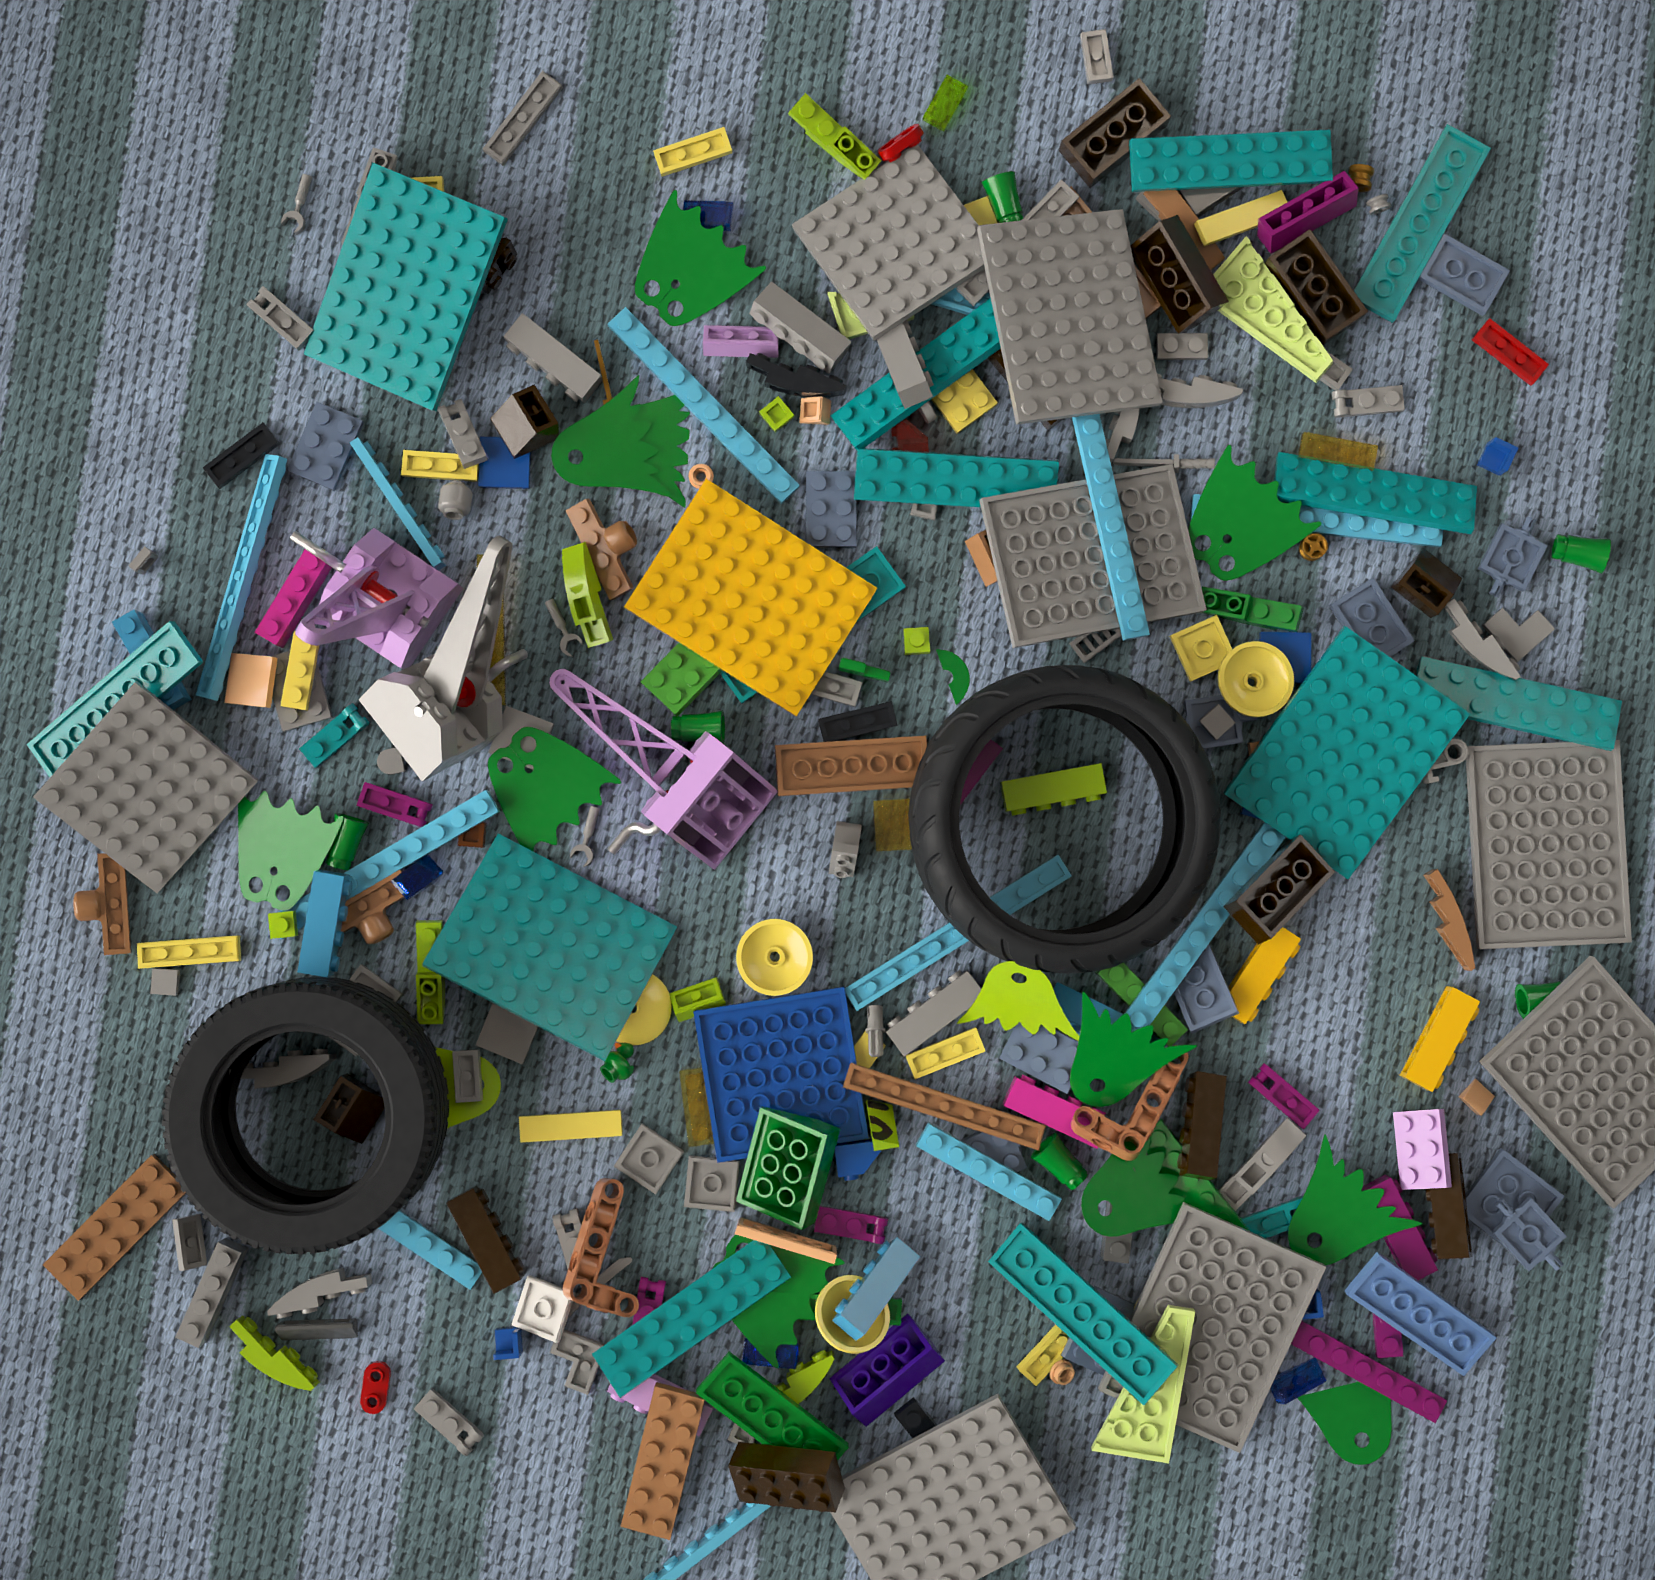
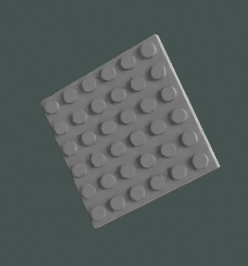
M918 144L912 148L909 147L895 161L886 162L871 172L865 180L860 179L792 224L795 233L874 341L985 269L977 232L979 225Z
M135 681L37 791L33 798L150 889L158 893L258 782V778L139 682Z

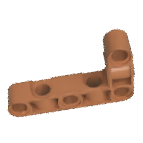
M1188 1053L1177 1057L1181 1061L1180 1064L1169 1062L1152 1075L1126 1125L1123 1124L1121 1126L1104 1117L1105 1114H1101L1090 1107L1082 1106L1075 1111L1071 1120L1073 1132L1123 1160L1132 1161L1136 1159L1146 1140L1148 1141L1181 1078L1180 1075L1188 1061ZM1147 1099H1155L1159 1106H1150L1147 1103ZM1085 1117L1089 1120L1090 1124L1087 1126L1081 1125L1077 1118ZM1132 1142L1136 1146V1150L1130 1151L1126 1149L1124 1143Z
M602 1178L597 1181L590 1203L586 1209L562 1291L567 1299L585 1305L588 1308L604 1313L609 1312L622 1317H631L638 1311V1299L634 1295L617 1290L612 1286L597 1283L624 1193V1188L620 1181ZM611 1183L613 1185V1192L607 1197L605 1188ZM596 1233L598 1237L597 1243L594 1246H590L589 1238L592 1234ZM580 1284L582 1287L581 1293L574 1297L573 1288ZM624 1298H627L628 1306L625 1310L621 1311L620 1303Z

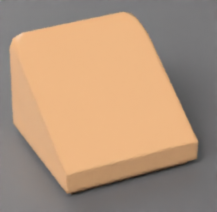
M822 396L801 398L799 423L830 424V399Z
M1474 1079L1458 1096L1479 1116L1485 1113L1495 1097L1477 1079Z

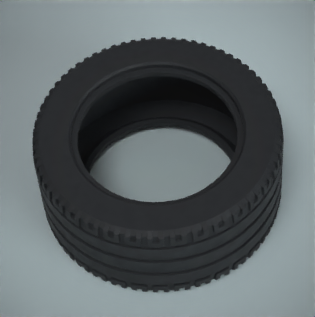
M319 976L296 978L257 988L231 1000L224 1007L219 1008L209 1016L206 1022H203L190 1036V1041L185 1043L177 1057L179 1060L174 1063L168 1078L170 1083L165 1088L166 1092L163 1098L165 1107L162 1109V1126H165V1131L162 1134L165 1141L164 1147L168 1149L169 1153L167 1159L170 1161V1168L172 1172L175 1171L177 1175L175 1179L177 1183L179 1182L180 1189L183 1193H187L189 1196L187 1198L188 1201L192 1202L197 1212L201 1211L204 1214L202 1217L209 1220L214 1227H220L222 1233L228 1234L234 1240H242L241 1243L245 1245L248 1244L256 1249L262 1247L263 1251L280 1254L285 1251L287 1254L300 1255L310 1252V1254L325 1252L332 1248H340L360 1240L384 1225L406 1205L428 1179L440 1156L448 1127L447 1117H449V1099H447L449 1090L447 1078L443 1074L445 1070L441 1058L437 1056L435 1052L437 1049L431 1038L424 1033L425 1029L416 1018L413 1019L410 1016L411 1013L399 1003L396 1004L391 997L380 991H375L374 988L341 978ZM295 1031L312 1032L338 1040L351 1048L366 1062L378 1081L385 1105L384 1136L374 1162L361 1179L343 1187L327 1190H310L295 1187L270 1175L254 1160L246 1148L239 1131L236 1115V1098L241 1077L257 1051L269 1040L281 1033Z

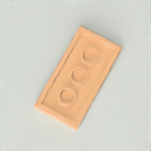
M739 1218L735 1231L736 1235L832 1264L835 1263L837 1247L745 1218Z

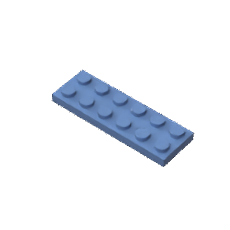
M1379 1252L1373 1255L1344 1290L1349 1297L1463 1376L1466 1375L1497 1338L1490 1330Z

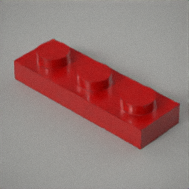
M1490 318L1472 338V341L1530 386L1536 382L1549 365Z

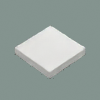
M529 1275L527 1276L512 1325L558 1343L561 1340L573 1301L564 1296L562 1287Z

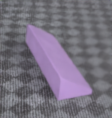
M704 325V356L748 357L750 353L754 355L761 353L767 357L778 358L779 338L767 327Z

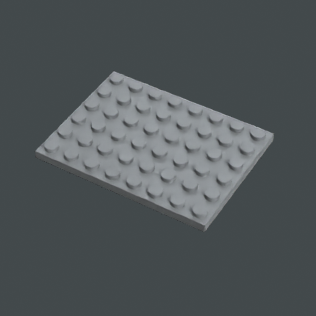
M1123 209L979 225L977 232L1016 425L1160 406L1163 403Z
M1173 464L1114 474L1147 623L1206 611ZM1086 480L984 497L979 500L1013 649L1120 628Z
M1620 740L1615 741V747L1612 751L1572 742L1467 746L1466 772L1477 949L1632 943Z
M1589 956L1479 1062L1601 1198L1614 1209L1655 1170V1025L1597 959Z
M1183 1202L1129 1320L1150 1338L1168 1305L1195 1310L1176 1425L1240 1453L1325 1272L1326 1266ZM1105 1371L1098 1389L1117 1399L1123 1386Z
M999 1394L984 1400L843 1475L844 1493L836 1513L830 1512L871 1580H978L1076 1529L1074 1520Z

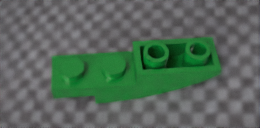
M1202 586L1207 610L1201 613L1211 616L1217 615L1219 618L1272 630L1281 629L1298 633L1304 610L1300 605L1260 599L1248 594Z

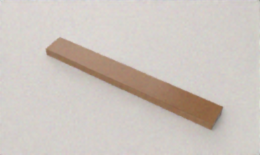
M850 1063L843 1084V1088L1035 1150H1039L1046 1125L854 1063Z

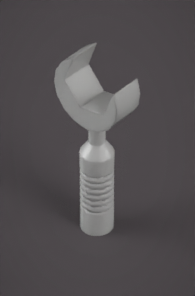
M302 174L295 198V211L286 212L281 219L283 226L289 219L297 220L299 226L294 231L295 235L302 233L306 224L299 212L301 206L305 204L312 177L307 174Z
M550 599L545 602V605L556 627L564 635L560 641V648L565 655L573 657L566 651L568 642L578 640L583 645V641L576 634H569L567 632L566 622L554 599Z
M590 806L584 827L583 844L575 846L570 853V858H572L576 851L585 852L588 860L583 867L588 866L592 862L594 855L592 849L587 845L589 838L594 833L600 808Z

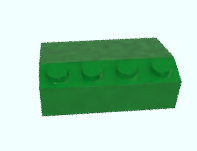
M760 1107L736 1202L800 1230L814 1224L817 1219L840 1128L818 1119L768 1107Z

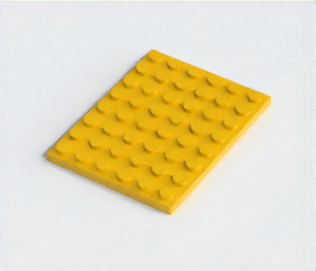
M705 479L624 608L792 715L797 716L876 592L877 587L716 484Z

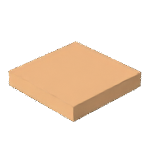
M231 653L224 703L271 708L278 658Z

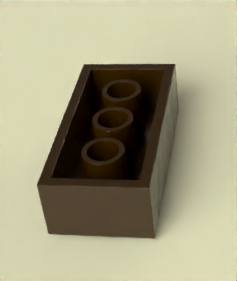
M1138 78L1061 140L1058 151L1087 186L1091 188L1130 157L1129 141L1131 139L1155 137L1167 127L1171 115L1142 80Z
M1178 215L1160 220L1130 245L1135 262L1178 334L1195 328L1229 302Z
M1310 229L1271 255L1264 263L1271 274L1276 277L1294 303V307L1300 316H1303L1307 326L1322 345L1361 320L1368 312Z
M1300 834L1288 840L1223 907L1257 944L1272 939L1335 871Z
M738 1442L728 1465L739 1502L836 1513L845 1490L836 1453L832 1451Z

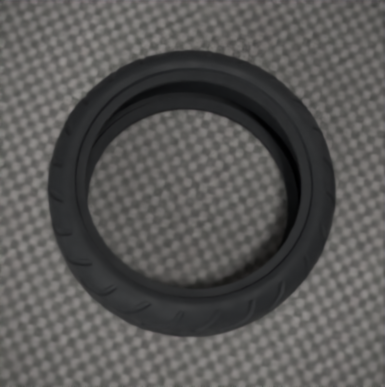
M1056 665L1025 670L986 686L962 703L942 723L931 738L920 760L912 786L908 817L912 851L922 883L939 911L959 933L980 949L1002 960L1014 961L1017 965L1033 970H1041L1042 972L1069 974L1104 970L1132 960L1159 944L1160 941L1166 939L1180 926L1184 918L1188 916L1197 903L1211 876L1219 846L1221 809L1216 778L1207 754L1189 724L1173 706L1152 690L1122 674L1081 665ZM1041 709H1065L1086 713L1112 725L1124 734L1136 746L1150 766L1159 789L1162 804L1163 826L1159 850L1154 864L1140 888L1127 902L1106 917L1093 923L1070 929H1037L1013 918L989 898L974 877L966 860L960 836L959 812L961 796L968 773L977 756L994 735L1006 725L1025 714Z

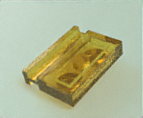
M910 799L873 801L876 852L912 850L908 817Z

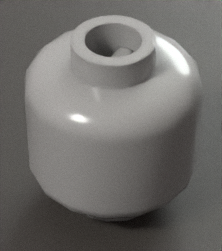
M453 480L441 487L438 509L443 513L444 517L451 520H460L470 513L473 493L470 488L465 486L464 482Z

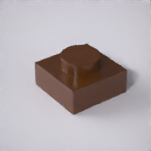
M482 822L458 836V846L485 848L487 823Z

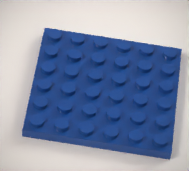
M844 986L693 1011L717 1163L747 1158L759 1110L762 1106L818 1119L838 1127L840 1132L837 1143L869 1138L862 1094L843 1088L850 1063L857 1064Z

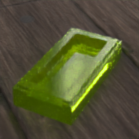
M946 75L922 120L944 132L969 86Z

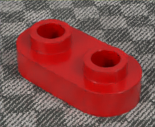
M918 123L906 128L877 150L882 161H895L902 155V150L919 144L922 141L921 136L924 132Z
M383 1361L372 1362L364 1371L360 1404L362 1409L369 1414L381 1412L387 1404L391 1370ZM373 1372H379L381 1378L379 1380L374 1379ZM374 1397L377 1400V1405H371L369 1398Z

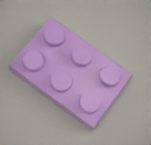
M1444 1109L1393 1112L1399 1179L1402 1190L1452 1187Z

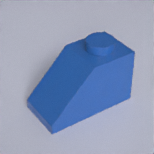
M872 1139L836 1144L835 1157L838 1177H844L845 1181L859 1179L860 1174L866 1172L881 1152V1150L874 1151Z

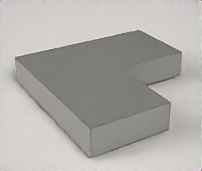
M1501 608L1482 624V627L1490 635H1493L1494 638L1498 636L1506 647L1504 651L1516 662L1520 661L1555 630L1539 610L1535 611L1522 624L1518 625Z
M564 1329L560 1342H553L550 1353L573 1361L564 1386L586 1395L589 1394L599 1368L592 1353L605 1344Z

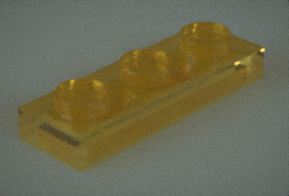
M1303 432L1298 455L1300 458L1343 464L1360 469L1366 468L1373 471L1378 445Z
M702 1067L679 1070L688 1145L693 1147L714 1144Z

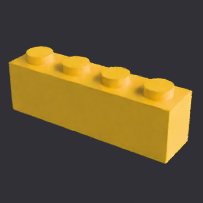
M1282 927L1272 939L1255 945L1228 986L1239 1011V1014L1232 1016L1234 1019L1243 1024H1246L1247 1021H1253L1259 1011L1257 1006L1261 1000L1265 1001L1273 990L1270 986L1275 979L1279 980L1286 971L1285 963L1289 957L1293 958L1300 949L1298 943L1301 938Z
M1446 986L1399 1076L1431 1092L1439 1088L1444 1079L1442 1073L1446 1066L1452 1064L1456 1055L1454 1051L1458 1043L1461 1044L1466 1038L1468 1032L1466 1028L1469 1022L1473 1021L1479 1013L1478 1005L1480 1001L1454 987Z

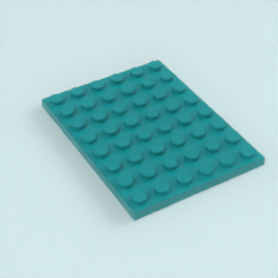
M372 163L304 355L432 411H437L508 218Z
M1343 626L1223 793L1290 840L1301 834L1333 870L1349 879L1464 724L1470 713L1351 629Z
M498 833L427 954L422 966L593 1056L606 1061L676 932L677 926Z

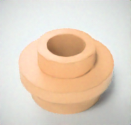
M697 464L690 469L688 477L693 487L700 489L704 482L697 480L696 477L699 473H704L706 475L705 479L713 482L714 474L709 466Z
M1066 1359L1057 1361L1050 1370V1379L1060 1385L1070 1383L1075 1374L1073 1365Z

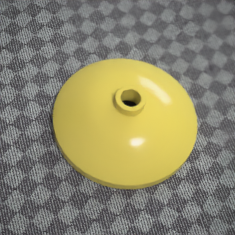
M1252 641L1236 646L1224 657L1218 671V685L1222 697L1232 709L1245 716L1264 717L1277 712L1287 703L1294 687V673L1289 660L1278 648L1265 642ZM1249 678L1255 681V686L1248 684Z
M768 919L756 923L742 936L737 948L736 962L741 977L752 989L765 995L778 996L794 991L806 980L812 967L813 952L809 939L798 926L782 919ZM772 952L779 953L780 959L774 962L770 959Z
M652 974L636 1004V1012L631 1013L616 1040L617 1042L629 1043L633 1046L642 1045L657 1038L667 1027L671 1017L672 1002L666 986L655 975Z
M845 1275L833 1279L821 1290L815 1306L816 1322L822 1336L834 1348L851 1354L864 1353L876 1347L884 1339L890 1323L889 1306L887 1303L867 1333L855 1341L832 1321L837 1314L834 1311L842 1299L845 1298L847 1300L852 1294L849 1292L850 1287L857 1279L862 1280L863 1278L856 1275Z

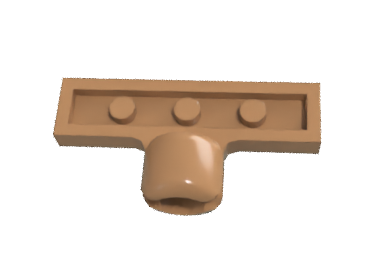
M585 499L567 509L566 513L581 543L586 542L595 571L609 600H614L634 589L620 559L622 554L637 545V537L632 527L626 521H618L605 528L590 499Z
M97 854L99 887L96 890L78 891L74 894L73 907L75 917L79 921L98 920L101 922L104 955L131 953L126 869L107 854Z
M398 870L347 900L345 906L348 907V915L346 921H342L341 931L345 933L353 927H357L367 944H375L389 937L393 933L394 928L386 915V909L414 893L404 871Z

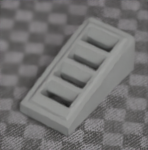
M1120 628L1113 629L1116 632L1114 635H1111L1108 630L1102 631L1107 637L1106 641H1103L1098 633H1092L1091 635L1099 644L1097 648L1088 639L1087 636L1089 634L1078 636L1069 644L1083 663H1086L1119 638L1121 631ZM1081 640H1083L1084 643L1091 650L1089 654H1087L1079 644Z

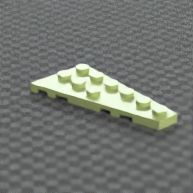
M1246 236L1213 274L1229 301L1217 311L1317 383L1332 366L1333 360L1318 338L1309 329L1303 316H1300L1294 307V303L1276 277L1271 274L1264 264V260L1255 251L1251 241Z
M1174 1305L1167 1306L1150 1339L1179 1366L1146 1405H1142L1123 1387L1091 1446L1092 1451L1169 1463L1195 1317L1194 1309Z

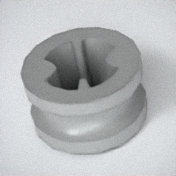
M1388 194L1376 196L1366 202L1367 206L1371 207L1370 215L1384 212L1392 207L1391 203L1387 202Z

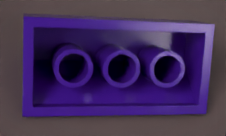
M907 1313L901 1318V1326L893 1325L888 1329L884 1339L876 1347L867 1352L859 1353L829 1379L852 1415L867 1427L944 1363L945 1360L927 1335Z

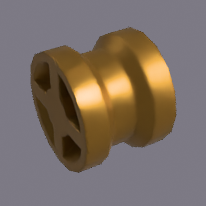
M1365 164L1351 165L1348 172L1350 178L1359 188L1358 192L1370 191L1372 189L1370 179L1374 175V168Z
M1320 534L1308 535L1299 545L1300 555L1308 561L1319 559L1328 549L1326 539Z

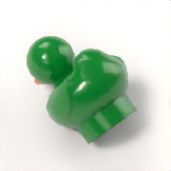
M615 1043L616 1051H611L604 1064L600 1067L602 1075L609 1082L614 1083L617 1079L626 1080L633 1074L634 1066L630 1065L627 1061L634 1053L633 1045L629 1043Z

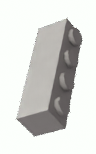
M772 281L753 302L749 314L758 323L765 325L773 331L778 338L785 340L793 346L796 352L805 355L813 361L819 369L830 373L846 355L851 341Z
M523 313L503 336L508 343L506 347L517 356L520 353L527 358L525 362L535 371L543 370L547 374L545 378L556 387L559 384L567 389L565 394L575 402L581 400L585 404L603 381L601 374Z
M907 320L877 339L905 409L932 398L933 395L929 387L934 385L929 372L923 373L922 371L927 367L922 355L915 354V352L920 350L914 336L908 337V335L913 333Z
M961 970L956 971L948 978L950 983L943 988L940 985L936 986L927 993L930 998L923 1003L920 1000L916 1001L907 1008L909 1011L907 1015L903 1018L898 1015L887 1023L889 1028L885 1031L904 1057L972 1006L981 988L967 970L963 973Z
M227 1238L217 1243L175 1338L197 1348L207 1342L249 1249L248 1247Z

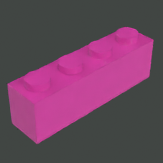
M305 549L254 633L276 646L284 648L332 567Z
M1022 1074L1021 1079L1016 1076L1014 1077L1002 1103L1005 1107L1098 1149L1095 1144L1075 1134L1071 1128L1073 1115L1083 1102L1071 1096H1068L1067 1100L1059 1097L1060 1091L1047 1085L1042 1089L1035 1085L1036 1080ZM1092 1107V1109L1100 1112L1101 1114H1106L1105 1112L1095 1107ZM1085 1117L1077 1118L1081 1125L1087 1126L1090 1124L1089 1120Z

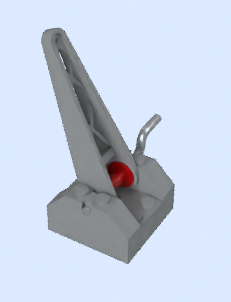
M500 535L494 537L487 546L436 653L397 673L393 672L378 679L359 699L421 781L480 752L503 731L502 696L495 689L491 681L509 666L528 657L527 651L521 649L503 658L490 669L513 548L512 543Z

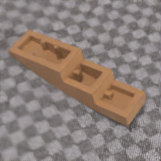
M1177 190L1144 192L1143 195L1159 212L1158 217L1161 220L1176 215L1180 217L1210 270L1225 259L1216 243L1203 246L1194 226V223L1199 219Z
M1431 869L1423 876L1437 897L1429 902L1444 922L1436 930L1463 969L1472 971L1475 969L1471 941L1463 916L1439 870Z

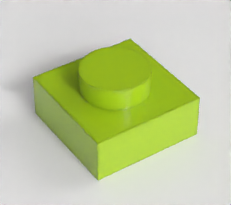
M779 396L759 411V414L775 433L794 418V414Z
M929 627L903 628L905 655L930 654Z
M296 910L268 913L270 939L298 936Z

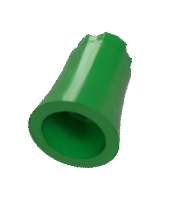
M1014 171L994 175L981 183L992 205L996 221L1003 223L1021 221L1023 219V210L1019 200Z
M1557 534L1553 542L1551 558L1585 567L1602 574L1609 559L1611 540Z
M723 710L703 714H683L678 717L672 716L671 737L673 741L696 742L706 731L724 744L725 716Z
M334 813V821L340 816H343L344 819L328 852L325 863L334 868L350 870L351 862L355 859L357 849L369 822L350 815Z
M1562 982L1517 984L1515 987V1000L1520 1016L1524 1019Z
M1056 1132L1047 1136L1041 1142L1039 1150H1034L1031 1155L1033 1160L1046 1168L1070 1190L1077 1188L1088 1176L1080 1161L1065 1146Z

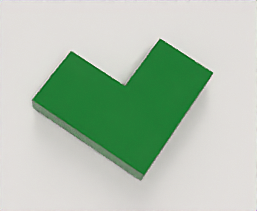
M841 658L839 671L887 683L891 673L888 670L867 666L864 662Z

